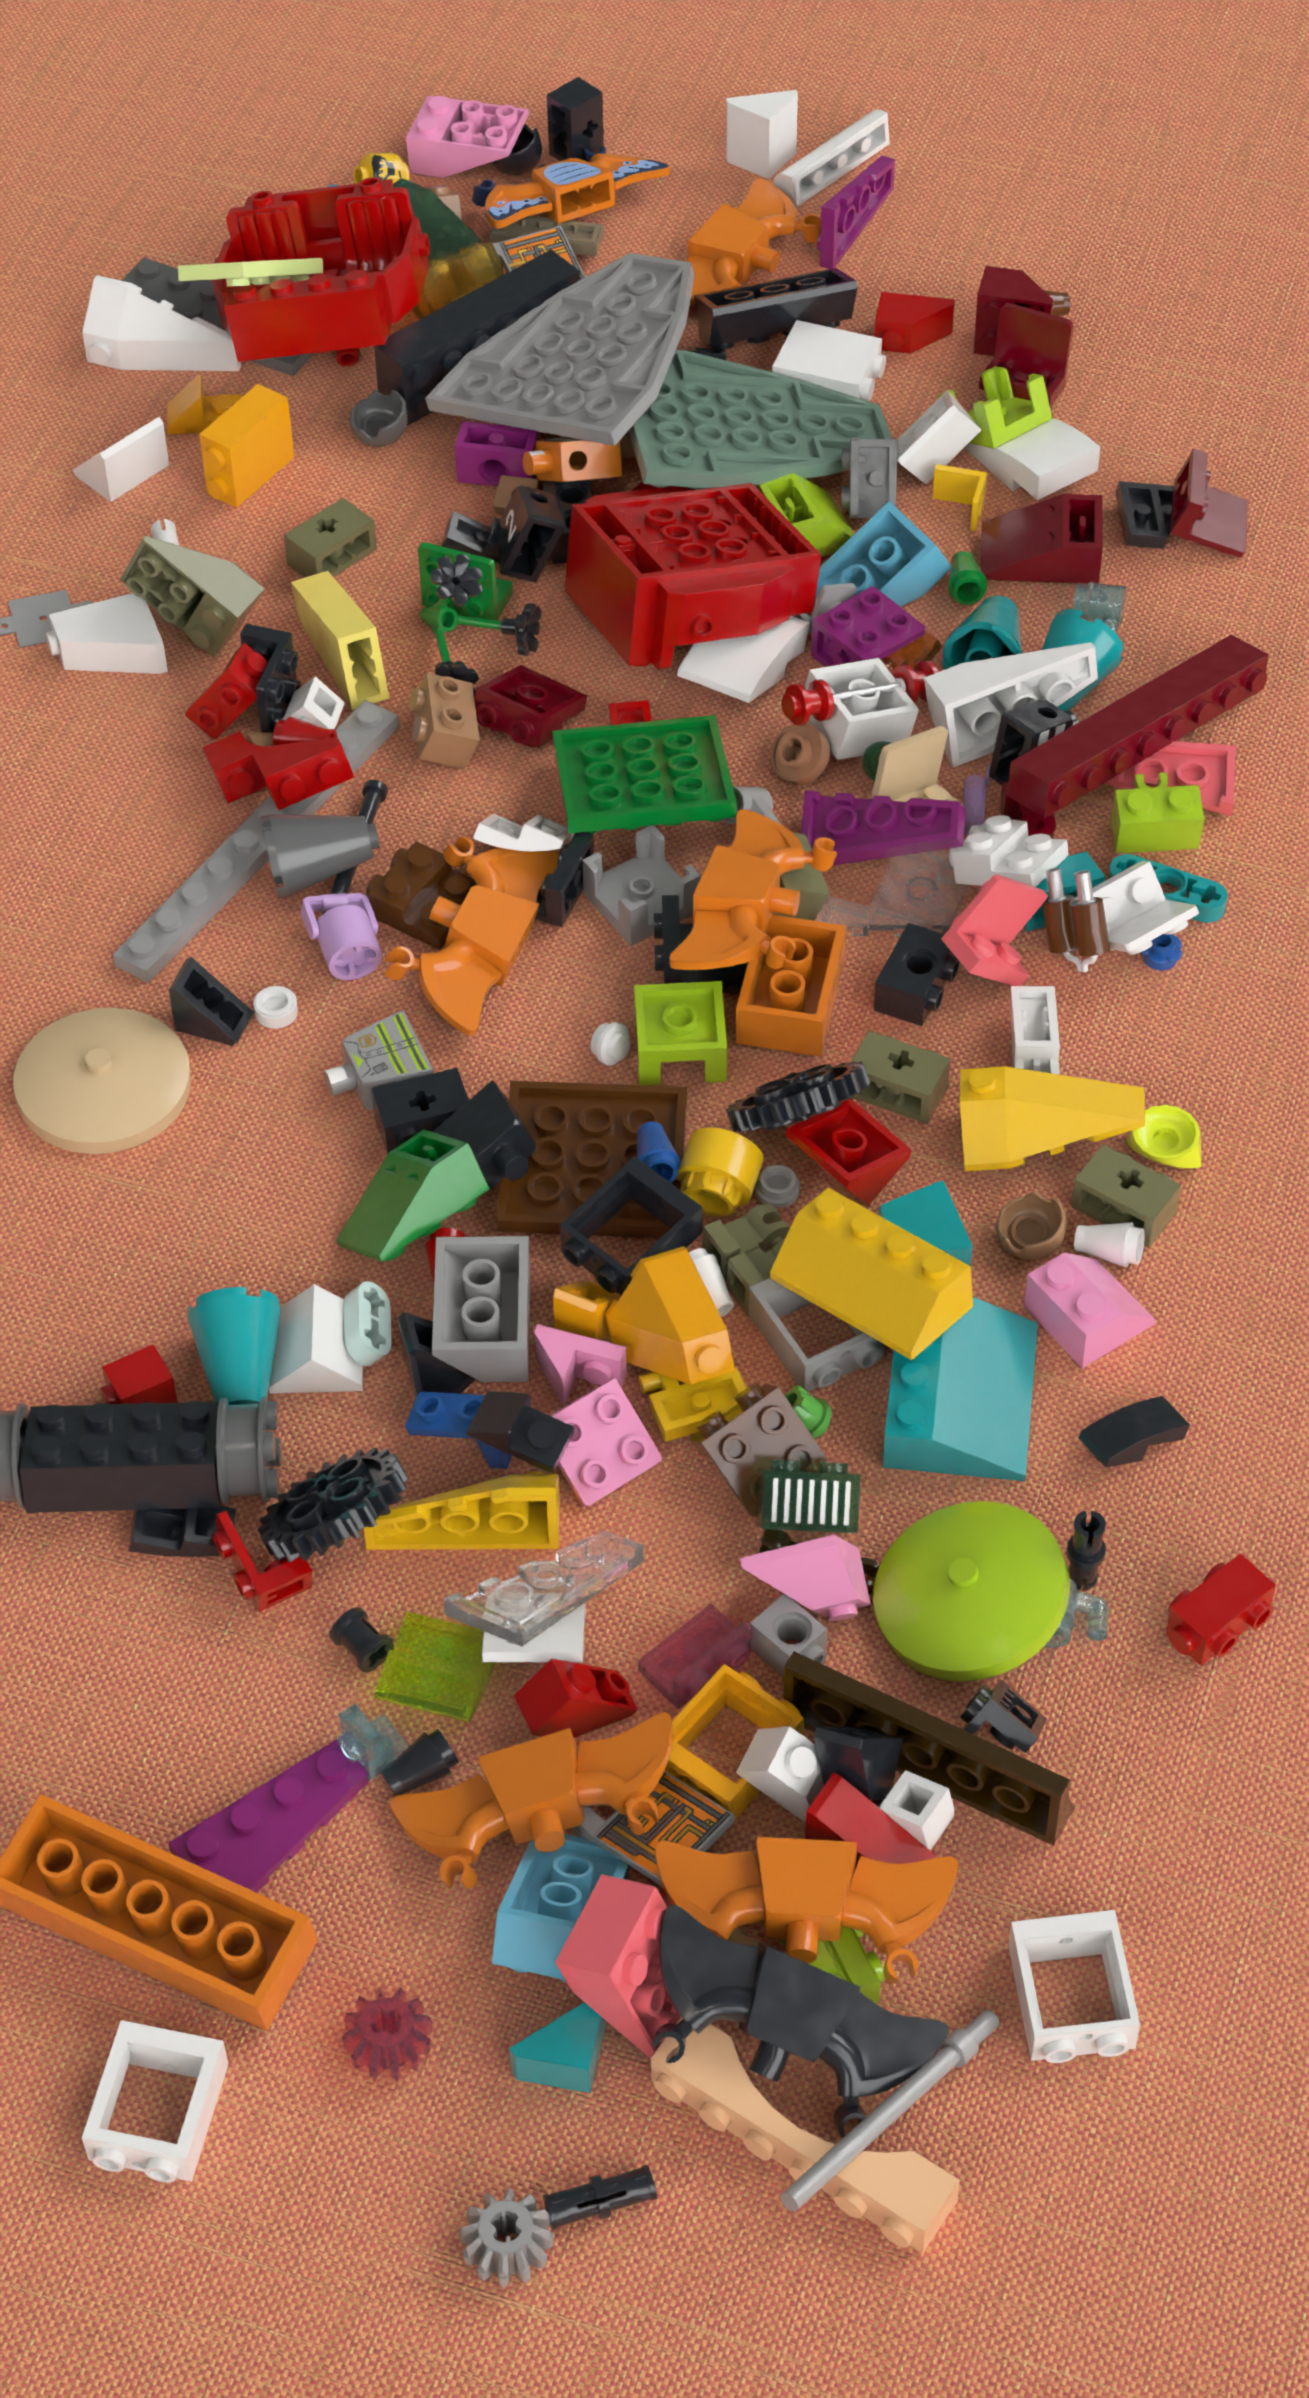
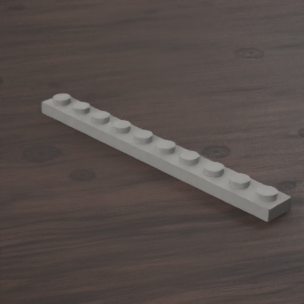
M364 700L335 730L353 774L399 728L397 714L367 700ZM345 782L279 811L271 796H269L113 954L114 965L149 983L269 861L263 830L271 829V826L263 827L260 816L269 814L314 815Z

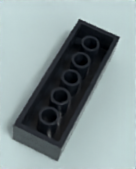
M551 249L388 336L386 345L374 346L378 392L384 395H390L392 390L399 392L406 402L408 412L407 426L434 412L429 411L425 398L468 352L476 349L491 339L492 336L507 328L561 290L580 281V271Z

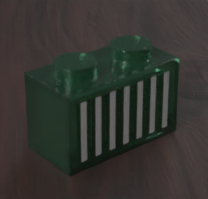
M771 1459V1467H758L755 1525L761 1529L858 1533L861 1475L854 1471H848V1463L819 1461V1470L800 1469V1460Z

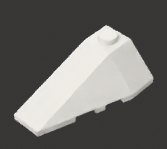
M99 275L94 278L82 331L87 362L119 370L239 371L241 362L237 361L233 340L225 330L199 317L192 318L191 320L173 311L174 305L165 300H162L159 304L141 295L142 288L132 283Z
M1090 642L966 662L925 677L928 709L935 727L942 725L948 730L944 750L951 766L955 768L994 751L1003 713L1040 699L1048 700L1058 707L1097 680L1095 646Z

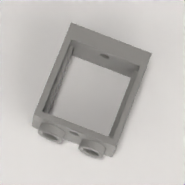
M771 1278L749 1287L750 1318L796 1383L806 1392H810L818 1387H828L834 1384L840 1377L859 1368H869L877 1363L880 1358L885 1357V1345L848 1324L856 1337L808 1359L779 1318L812 1302Z

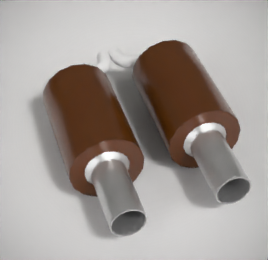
M1060 868L1048 869L1045 873L1049 897L1042 904L1049 951L1051 953H1063L1067 960L1076 964L1079 972H1087L1088 965L1093 964L1097 960L1098 955L1110 951V932L1106 924L1103 899L1093 897L1090 872L1088 870L1074 873L1078 900L1074 901L1073 895H1064ZM1078 949L1079 956L1091 957L1081 962L1078 957L1071 955L1070 951Z

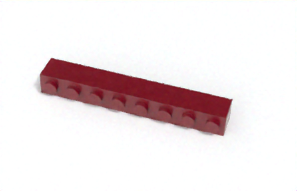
M1229 635L1011 761L1008 797L1044 818L1050 816L1117 775L1124 773L1137 763L1151 757L1164 747L1178 741L1191 731L1205 725L1223 712L1232 709L1250 696L1259 693L1264 689L1267 681L1266 671L1269 654L1233 635Z

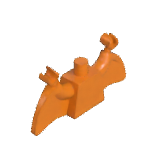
M763 178L755 179L745 201L740 206L733 208L723 203L688 240V259L686 262H691L695 274L690 305H695L694 295L740 287L739 283L745 282L757 268L773 273L779 265L780 252L769 248V240L776 236L795 235V231H803L805 240L809 243H815L821 232L820 217L815 213H810L803 216L801 220H796V209L790 198L769 181Z
M746 809L739 810L736 816V835L732 845L729 848L716 845L693 894V929L687 938L671 953L669 957L670 967L678 970L717 969L750 962L766 954V964L772 969H779L783 966L785 958L787 960L793 959L796 945L792 939L787 936H776L771 940L770 936L764 933L773 912L795 916L798 911L800 891L780 887V876L785 872L803 869L805 864H810L811 867L818 871H828L833 866L837 856V852L833 851L835 842L830 838L820 837L815 840L812 851H803L800 840L783 825L759 813Z
M459 837L455 842V846L449 844L443 852L446 862L454 867L466 864V871L477 885L470 888L462 905L441 896L437 898L429 919L450 928L443 950L433 953H420L419 957H414L412 952L406 947L397 946L391 950L385 959L386 962L393 963L387 968L385 975L392 980H401L409 969L418 970V980L421 989L434 1009L456 1029L467 1036H474L478 1031L482 1003L486 993L494 984L503 986L532 930L539 903H536L537 895L542 889L546 875L554 873L557 867L559 852L552 850L517 851L495 848L475 856L473 854L475 846L469 837Z
M662 1712L619 1735L606 1739L580 1742L579 1749L571 1729L568 1728L479 1756V1764L487 1783L478 1774L454 1787L444 1790L395 1796L390 1800L389 1804L401 1828L416 1844L426 1851L445 1859L440 1866L439 1875L447 1887L452 1888L455 1875L463 1871L461 1883L466 1889H470L477 1883V1874L470 1864L477 1861L485 1843L507 1830L510 1831L516 1843L522 1844L534 1840L537 1850L553 1852L564 1845V1830L580 1826L585 1820L584 1806L601 1804L613 1807L620 1814L627 1815L629 1828L635 1835L644 1834L641 1822L636 1819L638 1816L647 1814L656 1823H659L657 1805L648 1796L656 1787L669 1761L673 1743V1721L671 1715Z
M757 1837V1863L753 1850L729 1854H714L669 1841H660L655 1846L658 1873L671 1904L684 1909L718 1937L728 1940L736 1928L745 1924L764 1922L766 1936L786 1939L785 1954L805 1963H811L817 1959L818 1941H837L841 1937L843 1926L853 1928L868 1934L878 1952L886 1954L887 1960L883 1967V1973L886 1980L892 1984H896L898 1981L897 1974L892 1967L894 1961L906 1963L909 1967L910 1975L912 1977L915 1976L918 1970V1960L914 1953L902 1947L922 1935L943 1911L955 1885L959 1867L957 1859L951 1856L904 1864L886 1863L861 1856L856 1866L857 1842Z

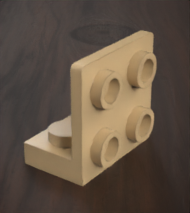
M941 725L884 746L879 756L871 799L874 798V795L890 796L892 801L907 802L910 798L958 801L947 790L937 784L948 730Z

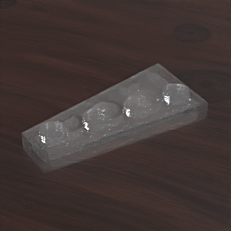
M604 1530L557 1550L556 1559L553 1561L537 1562L533 1560L519 1566L518 1576L503 1582L493 1577L478 1583V1592L466 1598L459 1592L445 1597V1615L502 1638L508 1643L523 1647L643 1563L644 1545Z

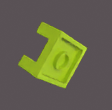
M995 366L983 372L982 381L987 401L974 403V409L967 412L982 430L969 443L995 449L1051 420L1052 414L1043 375L1031 374L1028 376L1027 388L1030 400L1013 397L1006 368ZM949 389L948 391L956 399L954 390ZM945 392L937 395V397L940 398Z
M722 981L634 985L639 1085L650 1086L661 1083V1062L705 1060L706 1082H727V1041Z

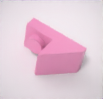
M536 1325L534 1330L535 1357L562 1404H566L576 1378L585 1379L599 1386L616 1378L620 1387H622L627 1375L626 1347Z

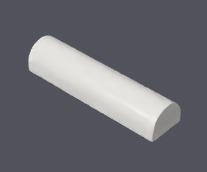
M879 109L872 110L776 175L774 185L782 190L790 198L795 208H797L890 144L887 112Z

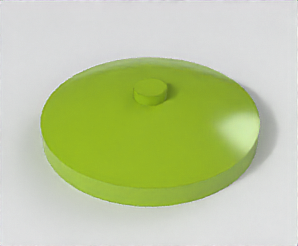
M964 1502L926 1515L907 1528L890 1546L878 1568L873 1588L874 1611L881 1631L891 1649L901 1660L915 1670L928 1676L950 1681H974L991 1678L1010 1671L1029 1660L1054 1635L1065 1615L1070 1594L1069 1571L1057 1540L1051 1531L1033 1515L1017 1507L998 1502Z

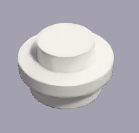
M618 1022L601 1024L595 1030L591 1039L592 1053L597 1056L599 1062L608 1066H613L628 1054L631 1045L628 1028Z

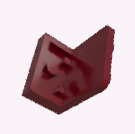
M1004 304L999 314L994 358L983 372L995 366L1006 368L1013 397L1030 400L1027 388L1028 376L1031 374L1043 375L1051 407L1065 388L1074 329L1073 322L1063 317L1019 305ZM981 374V376H980V383H979V389L984 390V385H983V381H982V374Z

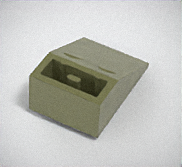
M145 536L120 578L134 595L144 599L159 612L163 619L173 623L190 637L197 647L204 649L213 657L240 629L265 589L233 562L149 536Z

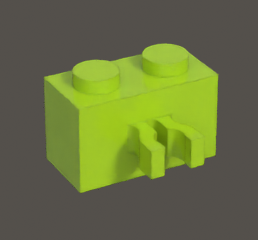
M1159 773L1157 787L1150 788L1144 782V774H1135L1134 789L1115 790L1110 817L1115 854L1199 849L1205 820L1199 785L1167 787V773Z

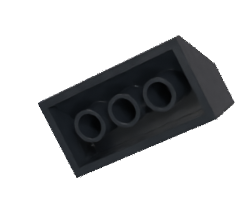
M832 268L694 295L699 338L707 346H712V349L724 350L732 348L735 341L747 339L749 343H759L769 340V335L783 332L784 336H788L796 320L831 328L841 325L840 321L852 319L858 289L857 281L839 269Z

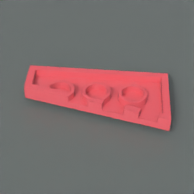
M1175 741L1104 784L1123 789H1134L1135 774H1144L1145 784L1150 788L1157 787L1159 773H1167V787L1199 785L1204 810L1232 816L1236 746Z

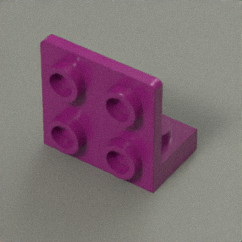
M870 587L813 619L811 656L824 667L875 658L882 660L924 636L925 626L877 588Z

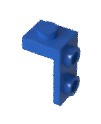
M420 1392L416 1397L405 1428L409 1435L474 1439L466 1435V1431L485 1395ZM476 1440L490 1468H508L512 1455Z

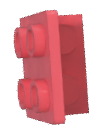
M995 874L980 887L977 896L964 912L954 919L950 929L941 940L969 973L1011 986H1021L1030 974L1020 964L1019 961L1022 959L1020 954L1009 944L1045 902L1048 895L1042 889Z

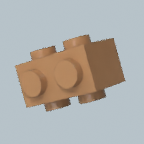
M426 673L419 688L415 687L412 690L409 700V710L414 713L415 722L412 737L413 740L417 741L419 759L465 769L480 741L472 683Z

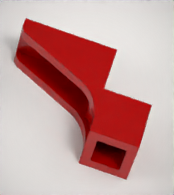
M238 731L202 747L228 804L266 787L279 811L355 777L338 738L258 746L248 742L241 732Z

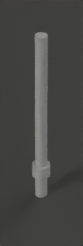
M984 2010L964 2029L957 2028L950 2033L937 2054L781 2194L783 2205L788 2210L796 2212L951 2069L963 2067L977 2054L978 2045L999 2026L998 2017L992 2011Z

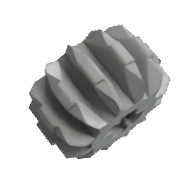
M509 2187L504 2193V2200L497 2202L493 2195L486 2192L483 2197L485 2209L469 2206L466 2214L470 2225L463 2226L460 2229V2241L467 2246L463 2251L464 2261L468 2266L478 2264V2277L483 2282L496 2272L498 2273L499 2284L503 2288L509 2284L510 2275L516 2273L519 2279L527 2284L531 2279L529 2266L544 2269L547 2264V2254L544 2250L551 2249L554 2245L553 2232L546 2229L550 2225V2216L546 2209L535 2211L536 2200L532 2197L531 2193L521 2201L515 2202V2193ZM507 2233L515 2234L517 2238L511 2241ZM503 2234L506 2242L498 2241L497 2237Z

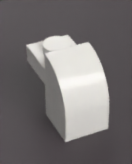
M906 1770L885 1799L871 1800V1802L930 1851L954 1817V1806L949 1788Z

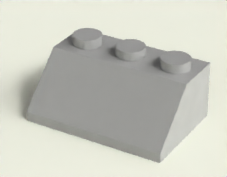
M529 1236L436 1237L432 1356L480 1382H529L531 1277Z

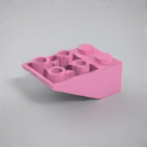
M427 96L406 136L410 173L445 178L508 157L529 116V109L516 108L511 105L486 104L475 100L450 99L444 96Z

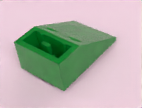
M423 1129L390 1151L336 1239L338 1245L381 1262L389 1261L400 1256L405 1251V1246L418 1237L427 1236L437 1231L441 1227V1222L452 1214L471 1208L477 1202L476 1198L488 1191L489 1187L469 1144Z

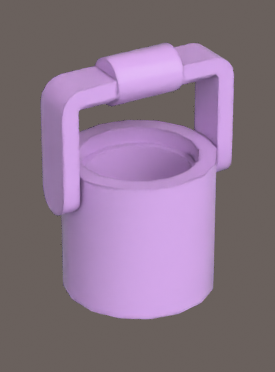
M338 893L304 898L300 911L310 939L318 940L331 974L340 980H355L372 973L382 960V950L376 938L378 923L368 897L361 893ZM313 911L325 913L316 921Z

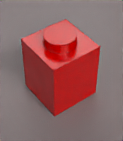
M154 1344L102 1366L106 1385L100 1388V1393L105 1404L178 1403L173 1376Z

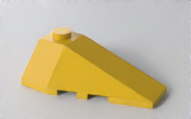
M1007 1066L961 1069L960 1113L965 1171L1010 1169L1025 1164L1024 1158L1049 1151L1052 1156L1065 1152L1064 1145L1087 1138V1140L1097 1142L1145 1127L1144 1088Z

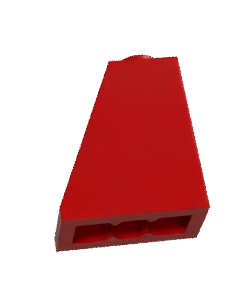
M834 1772L806 1811L805 1839L857 1842L856 1866L861 1856L895 1864L938 1858L848 1781Z

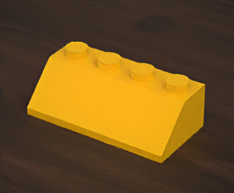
M830 1188L824 1190L797 1213L770 1271V1278L910 1360H913L973 1307L971 1266Z

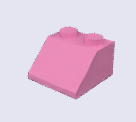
M1062 1253L1027 1274L1024 1308L1081 1368H1084L1154 1325L1155 1319L1097 1259Z

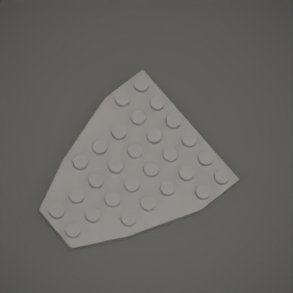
M629 253L561 290L543 302V304L492 336L488 341L468 352L425 398L429 411L615 446L657 399L687 322L695 277L691 262Z

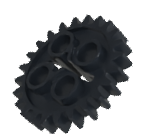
M853 1061L847 1064L844 1062L834 1067L830 1063L822 1064L802 1072H791L781 1079L765 1083L757 1087L755 1093L748 1094L746 1098L736 1100V1103L729 1105L726 1112L734 1132L753 1131L760 1127H763L765 1130L775 1129L794 1121H805L813 1115L824 1113L842 1104L841 1101L850 1099L851 1095L861 1093L862 1089L868 1088L870 1080L862 1061L857 1063Z
M373 1448L366 1454L360 1449L349 1459L344 1454L335 1464L331 1465L327 1461L317 1473L309 1471L306 1473L307 1479L291 1483V1489L287 1493L279 1494L277 1498L279 1503L266 1508L268 1515L259 1520L262 1524L258 1528V1532L261 1535L260 1538L271 1556L275 1555L277 1560L286 1557L288 1562H292L299 1555L305 1561L315 1551L322 1556L332 1545L339 1549L348 1537L359 1538L361 1536V1529L375 1527L377 1525L375 1520L379 1516L388 1515L391 1512L388 1506L400 1502L399 1493L407 1490L404 1483L408 1480L405 1470L395 1453L390 1454L388 1449L379 1452L377 1448Z

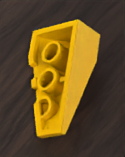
M542 1472L509 1474L389 1508L391 1512L388 1515L379 1516L375 1520L377 1523L375 1527L363 1528L366 1550L559 1549V1474H545Z

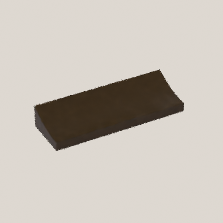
M793 1651L784 1666L783 1699L792 1703L798 1709L801 1716L804 1717L805 1729L815 1733L816 1727L857 1726L903 1738L896 1772L903 1774L906 1770L949 1788L951 1798L1050 1845H1055L1075 1808L1069 1799L1070 1779Z

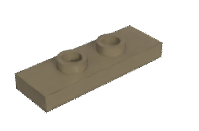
M527 216L504 228L496 229L492 227L490 243H499L561 226L574 254L597 256L604 237V225L578 221H566L557 224L551 218Z

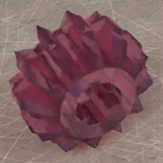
M379 1986L375 1991L374 2001L371 2002L359 1996L356 2001L357 2012L346 2013L344 2024L345 2029L348 2031L342 2036L344 2049L347 2052H352V2065L357 2070L368 2066L369 2075L374 2080L381 2075L383 2070H389L391 2077L397 2081L401 2073L400 2067L403 2065L417 2072L420 2066L418 2055L429 2054L431 2039L428 2035L433 2031L432 2020L428 2015H423L424 2006L419 1997L407 2001L406 1992L401 1987L394 1993L392 1998L386 1997L384 1990Z

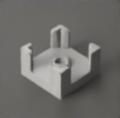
M654 825L636 833V857L604 873L602 855L599 852L582 860L584 895L630 946L654 935L653 913H662V895H679L680 921L693 915V894L701 879V875L691 864L685 867V877L682 879L665 861V838Z

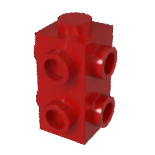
M1241 1553L1226 1565L1220 1562L1207 1573L1202 1584L1191 1592L1189 1590L1182 1591L1171 1602L1168 1608L1170 1614L1166 1635L1178 1652L1183 1655H1189L1200 1666L1215 1655L1222 1657L1235 1646L1243 1632L1250 1627L1254 1630L1258 1629L1269 1619L1274 1610L1272 1601L1276 1584Z

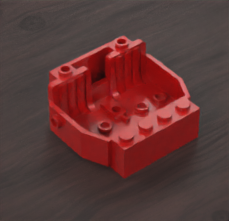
M371 177L357 184L272 194L271 191H260L248 197L245 206L231 208L227 213L226 222L230 239L223 243L218 258H215L214 264L323 258L324 273L309 274V279L292 282L290 279H279L271 284L254 285L250 283L249 286L227 287L226 279L211 280L222 326L233 340L238 362L386 345L391 325L398 322L420 302L429 270L427 256L430 255L429 238L427 233H422L420 221L413 214L408 190L404 187L394 188L392 179L381 180L377 177Z
M752 483L697 490L689 487L668 486L595 495L585 500L583 504L572 505L565 592L629 666L644 667L652 663L657 670L670 668L672 665L675 645L680 646L758 635L789 620V616L796 617L798 614L813 612L821 553Z

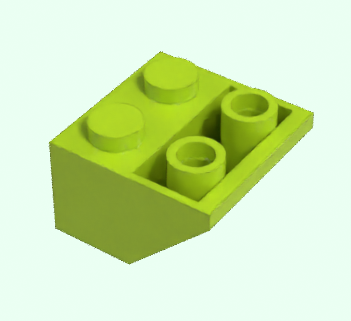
M791 473L757 485V489L821 553V557L835 553L854 535V532L828 491L807 479Z

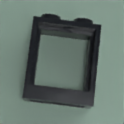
M634 1156L560 1224L561 1251L572 1265L576 1267L583 1266L591 1272L609 1293L616 1292L622 1296L633 1279L630 1274L640 1259L683 1246L687 1248L703 1233V1207ZM632 1199L671 1229L627 1269L591 1242L589 1238Z

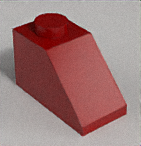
M881 292L874 337L882 339L881 351L911 354L951 335L954 324L955 299Z

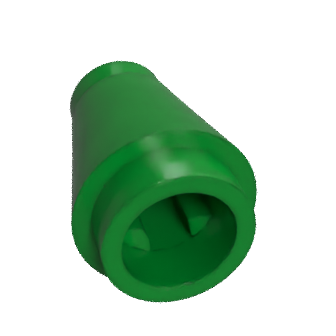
M960 551L951 558L952 569L950 570L948 591L950 596L958 603L973 605L983 598L987 590V580L973 555L967 551Z

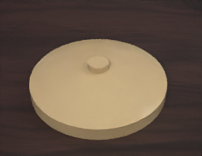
M98 1008L77 1012L61 1018L33 1037L20 1054L16 1063L13 1089L22 1119L38 1137L49 1144L67 1151L85 1154H104L136 1147L151 1140L168 1128L179 1116L188 1100L191 1090V1070L183 1043L166 1024L150 1015L134 1010Z

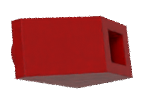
M552 1658L514 1694L531 1734L539 1737L570 1728L575 1738L631 1717L638 1710L629 1693V1684L618 1670Z

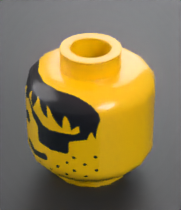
M395 153L365 154L353 172L354 184L371 177H377L381 180L392 179L394 188L404 187L407 189L409 184L408 167Z

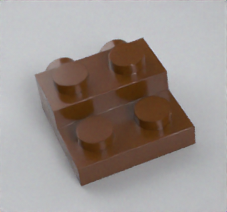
M415 841L408 850L400 848L396 851L391 860V869L384 876L379 874L373 876L367 886L366 895L376 920L440 950L446 943L450 928L429 919L437 898L441 896L462 905L470 888L477 884L473 878L453 870L451 865L444 859L443 853Z

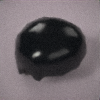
M524 124L509 156L492 162L495 168L502 173L521 175L531 171L539 163L542 155V143L537 128L532 131L527 124Z

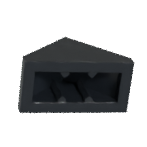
M192 957L185 960L168 990L175 1031L232 1046L238 1042L253 1014V1011Z

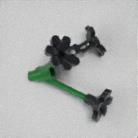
M458 554L454 563H452L449 557L443 556L438 560V569H433L431 572V582L440 585L437 592L440 599L434 605L424 607L420 612L421 620L426 622L435 635L442 661L435 665V674L472 684L476 683L479 679L476 671L472 668L467 669L464 662L456 661L454 663L450 660L444 633L445 631H452L456 625L501 630L502 634L515 635L518 654L528 656L529 651L536 652L539 642L534 635H539L540 622H537L542 616L540 607L536 606L535 603L526 604L522 614L517 615L516 619L504 618L502 621L457 615L454 609L447 607L448 602L452 598L456 606H463L468 602V596L476 598L480 595L483 589L476 582L482 577V572L478 567L467 568L470 560L465 554ZM473 687V693H474V698H475L476 690H475V688Z

